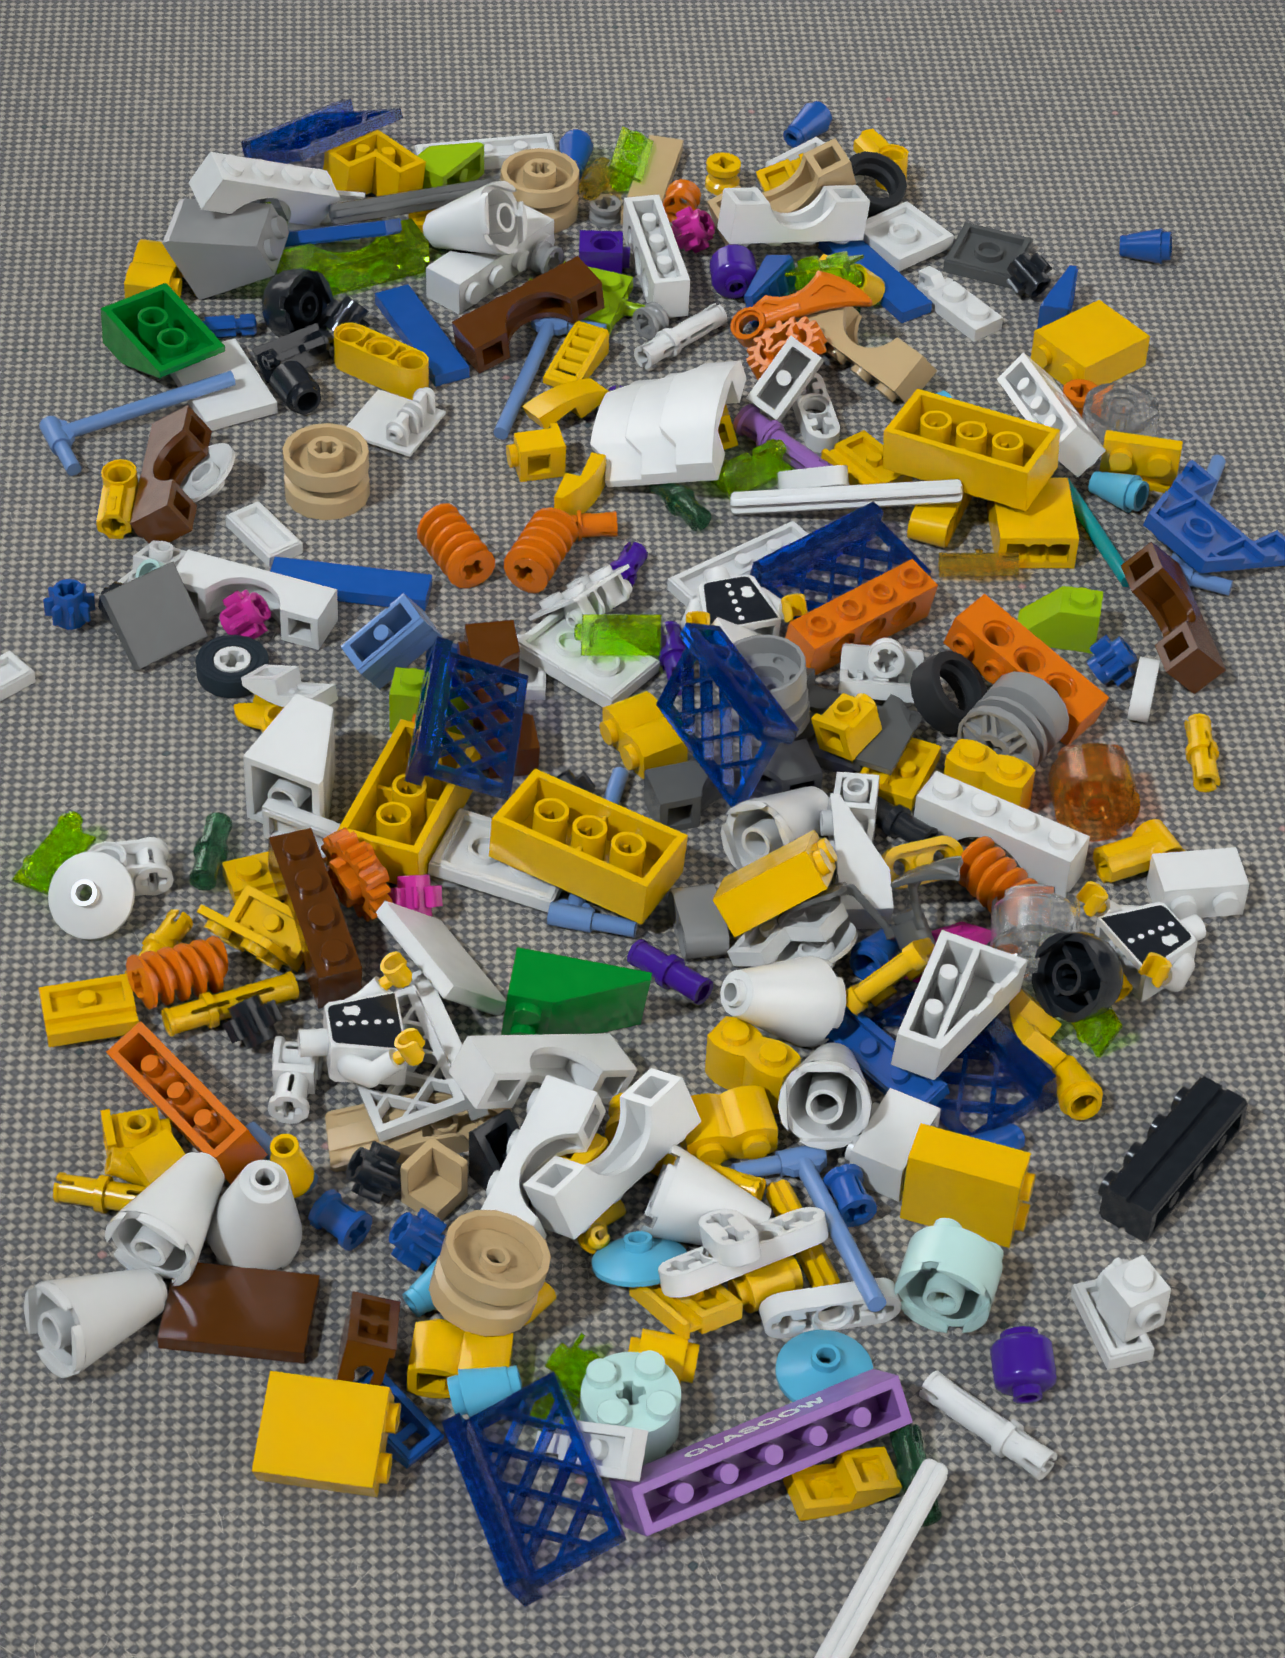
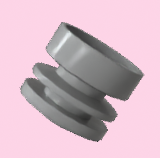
M753 635L736 641L723 651L718 659L717 676L719 692L722 696L723 724L728 734L746 745L774 747L790 742L803 733L810 722V702L807 688L806 660L800 647L787 638L775 635Z
M1013 671L1002 675L982 699L967 713L959 723L957 738L958 740L969 739L978 741L990 747L997 754L1017 757L1035 769L1066 734L1069 716L1065 703L1057 691L1048 683L1030 673Z

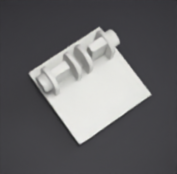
M428 387L417 389L413 394V400L378 389L347 427L359 432L367 443L410 457L444 417L446 411L435 408V393Z
M609 564L589 576L585 574L566 585L568 589L562 593L558 591L541 600L539 604L542 609L529 616V620L531 621L563 607L567 614L566 622L571 628H585L594 620L602 617L605 613L610 612L613 608L629 599L632 586L621 575L622 572L630 568L629 564L615 570Z

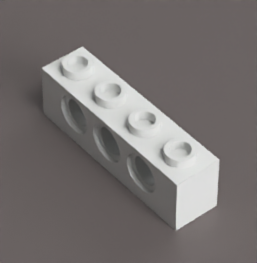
M660 195L624 198L623 236L626 245L630 246V256L646 302H656L661 305L668 319L688 316L690 278Z
M1024 352L997 378L1025 420L1060 430L1058 461L1074 475L1079 477L1086 469L1093 466L1106 451L1052 376Z

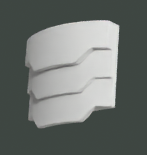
M741 360L704 363L698 368L683 373H671L661 379L637 380L630 385L606 393L596 415L590 445L595 453L606 455L605 483L607 487L718 480L725 457L718 427L725 404L740 403L746 381Z

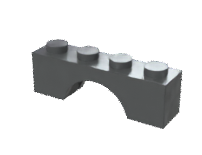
M802 739L774 747H760L646 769L644 802L652 820L681 831L699 827L704 810L720 798L732 795H749L759 798L808 786L821 789L823 772L807 739Z

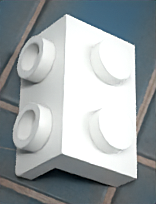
M849 643L842 645L838 693H845L853 697L859 693H864L873 700L885 701L892 694L902 699L906 707H910L914 703L911 695L910 681L913 671L923 663L924 652L922 650L903 648L905 663L902 671L895 677L885 679L874 675L869 668L868 651L871 645ZM888 649L879 651L877 663L882 665L885 662V667L894 665L893 657L897 654L894 651L888 654Z

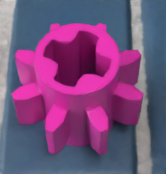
M690 206L677 212V219L672 221L673 225L671 228L678 248L685 249L686 252L692 249L695 254L708 248V241L713 239V234L715 233V226L711 216L706 211H700L699 208L693 211Z
M247 589L241 593L237 590L222 600L227 608L220 613V622L228 635H241L256 639L268 631L263 622L270 618L271 612L267 602L260 594L256 592L249 594Z
M430 874L397 876L398 888H390L391 891L387 893L392 899V903L431 917L432 907L443 906L442 885L431 886Z

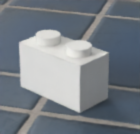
M790 336L746 397L747 401L751 404L753 403L771 419L781 422L823 364L822 358Z
M1236 847L1156 853L1151 856L1146 885L1152 903H1164L1179 920L1193 914L1198 915L1200 918L1243 915L1249 882Z
M892 1088L888 1090L880 1104L877 1102L872 1104L868 1125L861 1135H853L850 1140L853 1141L848 1144L845 1152V1159L850 1161L849 1164H856L861 1168L864 1188L899 1202L904 1190L908 1156L919 1125L922 1123L938 1128L941 1108Z

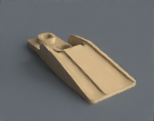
M417 1093L403 1095L402 1097L414 1099ZM432 1093L427 1102L437 1104L452 1098V1095ZM364 1104L331 1110L325 1114L330 1168L335 1172L346 1171L354 1152L360 1147L370 1150L373 1141L399 1151L401 1155L397 1162L401 1164L431 1137L456 1153L469 1151V1132L503 1110H511V1108L488 1109V1115L472 1121L466 1110L383 1142L379 1141ZM390 1107L382 1118L383 1124L402 1117L406 1110Z

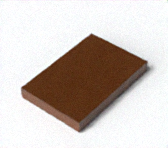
M197 1262L193 1274L182 1285L173 1286L176 1279L172 1278L157 1337L158 1348L295 1363L305 1362L320 1290V1275Z

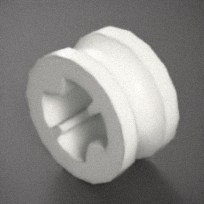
M892 638L876 640L868 651V665L873 674L880 678L889 679L897 676L902 671L905 663V652L902 645ZM888 649V654L894 651L897 654L893 657L894 665L885 667V662L879 665L877 663L879 651Z

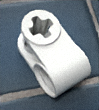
M146 837L139 840L119 842L104 841L96 843L88 850V852H102L119 860L132 877L135 896L159 895L169 890L173 884L172 871L166 865L169 855L168 847L159 838ZM149 849L152 850L153 853L152 860H149ZM150 873H153L154 883L150 882ZM88 886V889L92 894V888Z

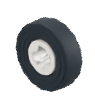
M225 635L208 641L200 648L195 660L196 674L200 685L207 692L224 698H240L253 694L242 686L241 677L264 664L270 665L267 650L263 645L250 637L241 635Z

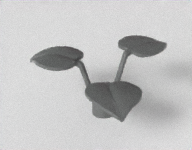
M962 856L946 857L930 864L915 867L894 879L890 884L892 889L908 885L912 908L894 914L892 918L895 924L891 926L854 884L847 885L846 882L831 884L828 886V889L782 912L777 918L778 926L780 927L787 917L795 911L836 896L850 895L862 905L883 929L887 940L896 938L901 952L902 948L914 940L930 938L935 945L936 943L925 914L921 911L917 888L922 881L927 880L959 881L960 868L963 864Z

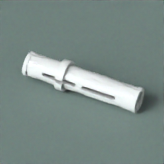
M713 303L677 326L660 330L651 341L635 348L634 357L640 367L643 368L645 366V369H648L666 357H675L686 345L723 326L727 322V314L724 308Z
M938 1370L931 1373L924 1381L922 1387L925 1389L920 1390L919 1396L992 1446L991 1451L1000 1458L1008 1457L1038 1480H1042L1054 1466L1052 1461L1057 1459V1453L1024 1432V1426L1018 1421L1011 1419L1010 1422L970 1393L954 1384Z

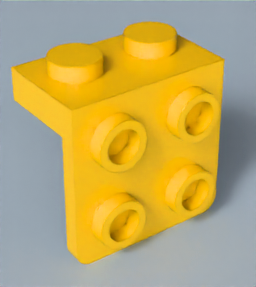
M246 884L228 917L202 904L199 906L197 913L207 920L204 928L221 937V941L240 952L248 951L255 955L257 960L276 971H279L282 965L298 972L304 959L296 924L288 905Z

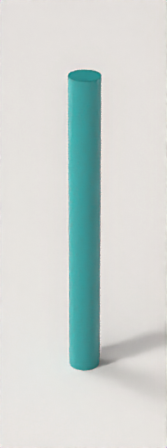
M1068 478L1075 516L1123 587H1129L1121 565L1125 562Z

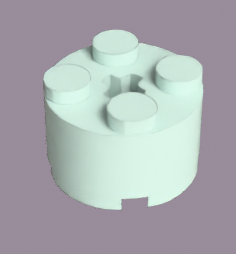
M937 1219L934 1226L919 1230L909 1241L894 1287L895 1295L898 1293L902 1300V1307L900 1308L911 1320L936 1332L947 1333L949 1326L963 1327L962 1333L979 1329L988 1319L1003 1269L1002 1259L1004 1256L1002 1248L998 1244L987 1241L980 1235L962 1228L953 1219Z
M652 1350L641 1353L621 1352L609 1355L603 1359L593 1360L589 1363L581 1385L580 1421L647 1430L648 1436L643 1465L666 1456V1451L673 1443L675 1444L679 1434L681 1387L675 1373L665 1364L663 1356Z

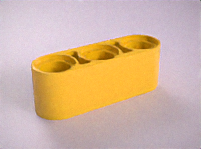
M344 323L335 328L334 362L336 368L389 393L413 400V394L417 389L429 388V358L424 352L361 324Z
M963 492L962 501L959 503L915 505L908 524L907 538L947 548L972 495Z

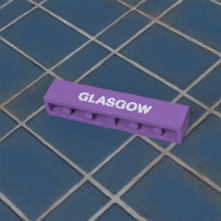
M871 1369L642 1465L640 1483L612 1478L609 1481L624 1527L647 1537L913 1423L899 1376Z

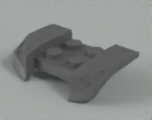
M806 667L810 722L803 733L790 742L807 739L820 768L834 773L861 772L864 766L892 775L923 717L916 711L909 710L904 705L902 699L891 694L882 707L876 705L882 726L881 732L853 761L819 749L811 718L815 713L822 715L841 693L816 686L815 669Z

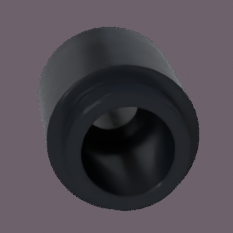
M286 361L273 371L270 378L271 387L291 411L299 414H308L319 406L321 402L320 387L300 362Z

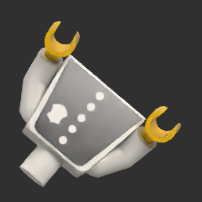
M717 566L708 570L705 575L706 582L698 585L696 598L688 602L681 621V628L686 633V637L699 636L704 659L719 657L722 651L710 632V625L717 617L762 635L779 636L781 620L791 622L794 616H802L808 613L806 598L804 594L796 593L786 595L780 599L766 588L761 587L754 576L747 574L730 577L725 567Z
M1088 881L1076 895V899L1085 904L1083 910L1086 915L1098 918L1095 935L1109 942L1118 954L1123 972L1133 986L1131 992L1140 1002H1143L1164 988L1173 992L1182 990L1195 968L1194 958L1197 941L1206 936V928L1201 918L1193 914L1179 920L1161 902L1142 906L1119 905L1108 899V894L1102 886L1096 882Z
M397 951L391 952L383 958L380 964V969L384 973L383 977L375 976L360 991L344 1000L328 1002L324 1006L323 1028L298 1030L299 1057L326 1056L329 1078L334 1082L356 1083L368 1088H373L378 1084L405 1085L406 1065L416 1066L423 1061L425 1052L422 1048L425 1045V1040L416 1028L403 1030L397 993L390 990L392 986L404 988L412 980V972L407 967V961L401 953Z

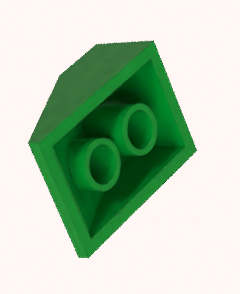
M167 283L101 308L103 344L122 364L155 377H164L225 352V345Z
M517 947L501 1035L601 1034L640 1025L652 973Z

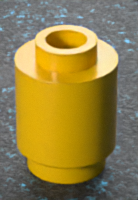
M793 1255L728 1281V1291L742 1301V1307L748 1313L758 1311L760 1304L773 1294L799 1290L803 1287L802 1272Z
M643 1328L641 1338L631 1336L628 1352L641 1353L647 1350L658 1352L665 1359V1364L675 1373L679 1383L681 1381L693 1383L700 1344L688 1342V1339H683L675 1334Z

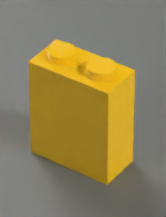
M1097 300L1035 330L1031 359L1062 385L1074 379H1085L1094 382L1099 388H1102L1146 365L1150 336L1104 302Z
M1050 477L1026 511L987 500L986 508L996 568H1075L1079 534L1068 478Z
M814 829L724 877L712 900L735 938L828 889L836 869L834 862L837 861V855L828 839L823 838L820 840Z
M920 1123L907 1160L900 1218L926 1226H934L935 1221L939 1218H950L957 1221L962 1228L980 1235L987 1241L1010 1248L1015 1230L1024 1232L1031 1205L1023 1203V1201H1030L1036 1179V1174L1028 1172L1031 1153Z
M270 1371L252 1473L258 1481L378 1497L380 1483L388 1484L390 1479L392 1454L385 1453L388 1433H397L401 1404L394 1403V1395L390 1387Z

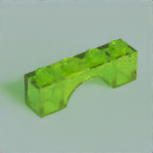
M412 218L401 221L402 231L400 233L377 236L370 245L352 252H330L320 249L311 243L285 249L282 252L277 267V274L284 270L300 268L318 271L329 282L332 295L335 296L426 273V267L429 265V242Z

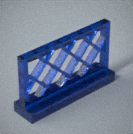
M341 99L241 141V145L246 158L262 159L284 164L302 162L401 120L403 115L401 108L354 111L351 99Z
M873 501L753 562L750 575L755 577L761 587L766 588L780 599L784 595L776 588L784 585L799 588V594H804L805 589L827 593V603L832 600V595L841 596L862 585L863 579L872 580L885 573L864 568L865 558L887 562L886 572L892 569V564L901 565L911 559L929 576L931 571L881 521L884 511ZM879 537L889 547L888 551L866 547L867 542ZM843 554L859 557V566L836 563L837 557ZM812 570L830 573L829 582L808 579L806 575ZM835 574L857 578L856 587L834 584ZM806 600L808 612L825 604Z
M686 622L680 634V638L686 644V648L656 705L732 808L742 801L749 800L780 743L792 744L799 729L720 626ZM697 659L700 666V678L694 679V663ZM713 683L719 689V704L713 705ZM700 686V708L695 709L694 687ZM680 690L682 691V712H679L673 704ZM732 709L739 715L738 731H733ZM714 712H719L720 734L714 735ZM701 715V738H698L695 734V716ZM752 735H754L757 741L762 743L754 758L752 756ZM739 738L740 761L733 762V739ZM720 741L721 764L718 765L714 760V742ZM740 768V785L736 790L734 788V769Z
M437 636L424 668L404 781L421 786L424 777L428 776L508 800L512 791L529 676L451 652L453 641ZM454 669L470 673L475 680L464 683L454 672ZM500 682L516 687V692L504 695L495 684ZM483 688L492 701L482 704L472 692ZM461 697L470 709L459 712L450 700ZM501 709L511 721L499 724L490 712ZM478 717L488 729L477 733L468 720ZM456 725L465 738L454 741L445 729ZM497 738L506 750L495 753L485 741ZM474 746L483 759L472 762L463 750ZM451 755L461 767L451 768L438 764L439 758ZM492 767L501 777L502 783L486 778L481 770Z
M916 990L870 1020L881 1029L886 1026L900 1027L905 1017L903 1015H906ZM997 1016L956 1057L963 1059L961 1073L942 1072L938 1076L946 1084L959 1085L957 1100L942 1099L936 1105L941 1108L939 1120L950 1131L967 1136L1014 1123L1036 1107L1044 1112L1057 1103L1056 1075ZM969 1059L990 1061L994 1065L993 1076L967 1074ZM966 1085L991 1087L990 1102L964 1100ZM998 1088L1016 1089L1024 1096L1023 1099L1015 1104L996 1103ZM962 1112L988 1114L987 1123L971 1133L961 1123Z
M554 1371L467 1420L460 1413H457L441 1422L504 1586L524 1607L543 1598L540 1591L541 1587L627 1540L561 1381ZM551 1392L555 1401L547 1420L529 1416L534 1402ZM561 1417L563 1419L564 1424L559 1423ZM502 1419L512 1422L503 1444L488 1441L484 1432L485 1428ZM524 1425L542 1429L533 1452L515 1448ZM554 1433L570 1436L571 1443L563 1460L545 1456ZM493 1453H497V1454H498V1456H497L496 1459H495ZM510 1457L528 1461L519 1485L505 1482L502 1477ZM577 1458H579L581 1465L576 1464ZM541 1465L559 1469L549 1493L531 1488ZM571 1473L586 1476L588 1480L580 1501L562 1497ZM509 1493L514 1494L512 1500H511V1497H510ZM526 1498L545 1502L535 1526L521 1523L518 1518ZM594 1499H596L598 1506L592 1505ZM557 1506L576 1510L566 1534L547 1530ZM588 1514L604 1518L608 1531L590 1541L578 1538ZM525 1534L531 1535L529 1541ZM543 1539L561 1543L562 1545L556 1559L538 1568L535 1557Z

